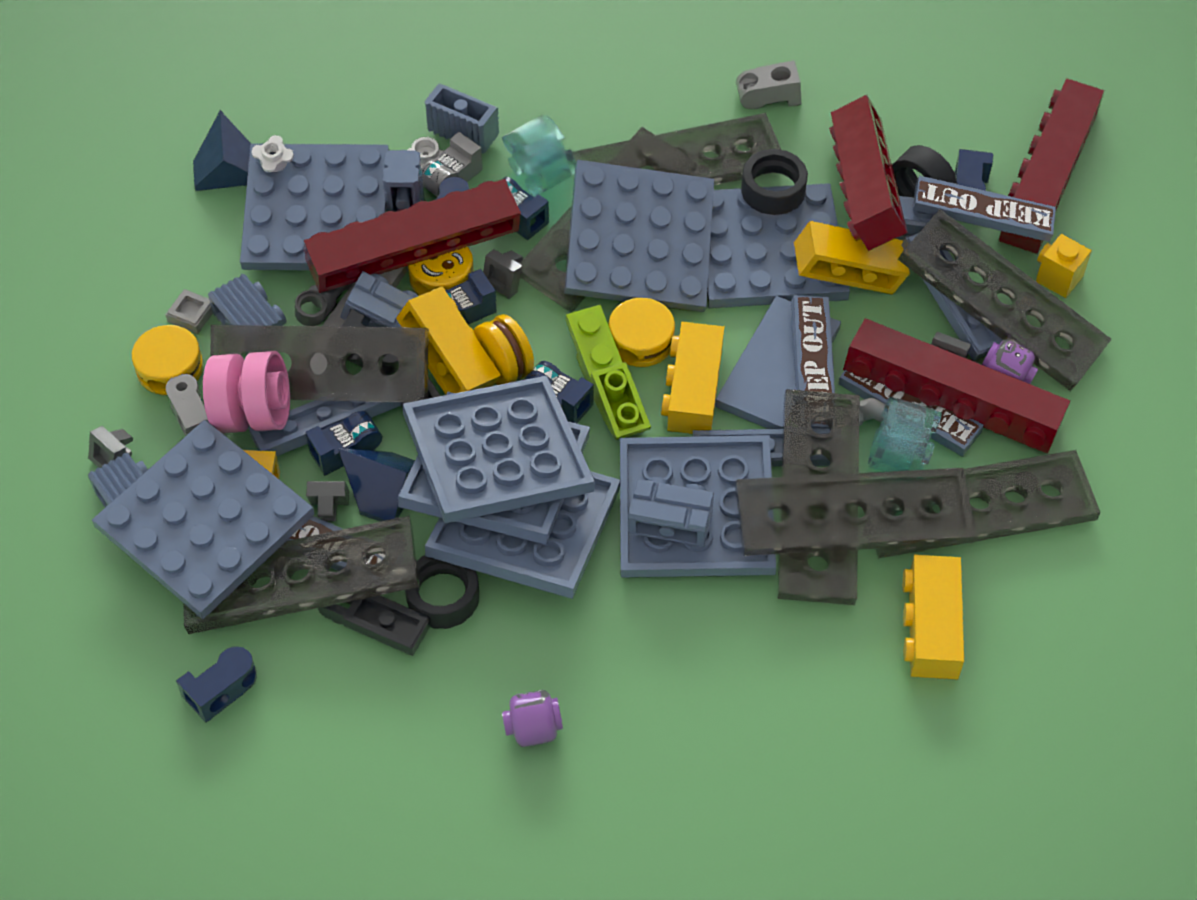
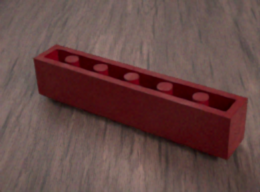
M1066 78L1061 91L1054 90L1048 106L1052 111L1051 113L1044 112L1038 129L1042 134L1041 136L1034 135L1028 154L1032 155L1031 159L1024 158L1018 173V178H1021V182H1013L1008 196L1056 207L1057 211L1098 114L1105 90ZM1004 231L1000 232L998 240L1035 254L1039 253L1043 240Z
M866 94L832 111L833 126L829 127V130L836 143L833 145V150L839 160L836 167L843 180L840 182V187L847 199L843 203L851 219L847 222L853 238L856 241L861 239L867 250L870 251L908 232L882 119Z
M505 179L495 182L486 181L475 188L462 192L453 191L443 198L430 202L421 201L410 208L397 212L388 211L368 221L352 222L344 228L328 233H316L309 239L304 240L305 260L319 293H323L357 282L362 271L370 275H380L519 231L521 212Z
M866 318L849 345L843 367L844 371L852 372L857 377L873 380L885 385L892 391H901L919 398L926 405H937L950 410L960 419L976 420L984 425L983 428L1047 454L1071 401Z

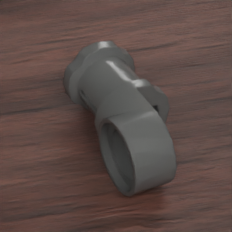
M353 283L323 293H319L316 285H313L308 290L301 292L295 300V317L297 321L305 326L321 324L336 307V300L344 290H348ZM312 302L321 310L316 314H307L302 311L301 306L304 303Z

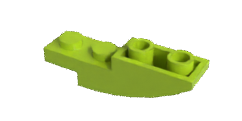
M601 305L566 314L565 321L577 350L576 358L582 374L587 381L594 384V401L615 440L650 430L651 425L627 363L622 362Z

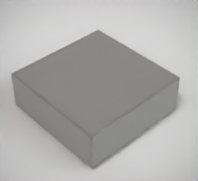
M184 289L165 315L167 322L198 334L213 312L208 298Z

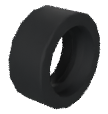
M923 145L911 146L892 164L899 196L914 198L916 182L918 180L914 170L921 173L924 177L957 184L955 172L949 162L930 147Z
M768 149L759 151L752 155L744 164L741 182L743 199L752 209L762 214L781 215L797 209L805 198L808 179L806 166L798 156L786 150ZM778 173L790 178L795 184L787 190L770 191L760 187L754 179L762 174Z
M423 555L411 565L406 574L404 589L408 607L431 618V628L448 629L460 625L473 615L479 604V581L475 570ZM451 574L464 582L465 593L455 603L445 606L431 605L421 599L419 594L421 584L432 576Z

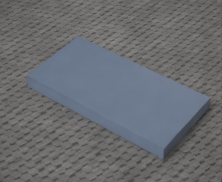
M778 296L775 297L715 399V407L767 429H785L797 407L791 301ZM830 317L833 343L840 330L841 321Z

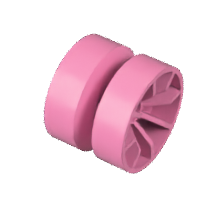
M277 351L249 353L245 360L240 354L211 356L207 360L203 375V400L209 424L213 425L222 434L245 432L249 425L254 431L283 429L288 421L290 411V386L282 356Z

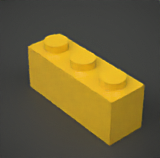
M809 221L794 241L799 276L893 295L910 274L906 252L901 245L903 240L893 239L868 251L861 239L856 241L853 238L849 229Z
M443 286L407 301L396 319L445 395L447 392L460 393L490 387L496 383L501 374L478 341L474 330L468 326L458 311L455 301L449 297Z
M681 322L679 336H672L670 357H676L675 365L668 364L666 386H671L672 389L671 395H663L661 416H668L667 431L693 434V430H712L725 326Z
M914 554L911 568L904 569L903 592L909 593V603H905L903 609V626L910 627V638H905L904 661L910 662L911 677L958 680L964 664L961 557Z

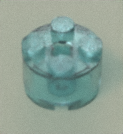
M548 115L536 117L502 137L506 149L512 155L508 158L511 169L516 176L523 174L526 177L525 184L533 197L544 193L575 173L576 161L571 149L565 150L561 142L565 137Z
M889 397L881 414L883 419L879 429L876 428L869 453L868 467L910 481L919 482L924 464H929L934 450V443L929 441L931 434L937 431L942 412L899 398Z

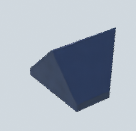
M221 110L217 114L193 160L195 191L247 186L251 143Z
M338 448L360 515L394 526L404 509L398 507V496L415 460L387 451Z

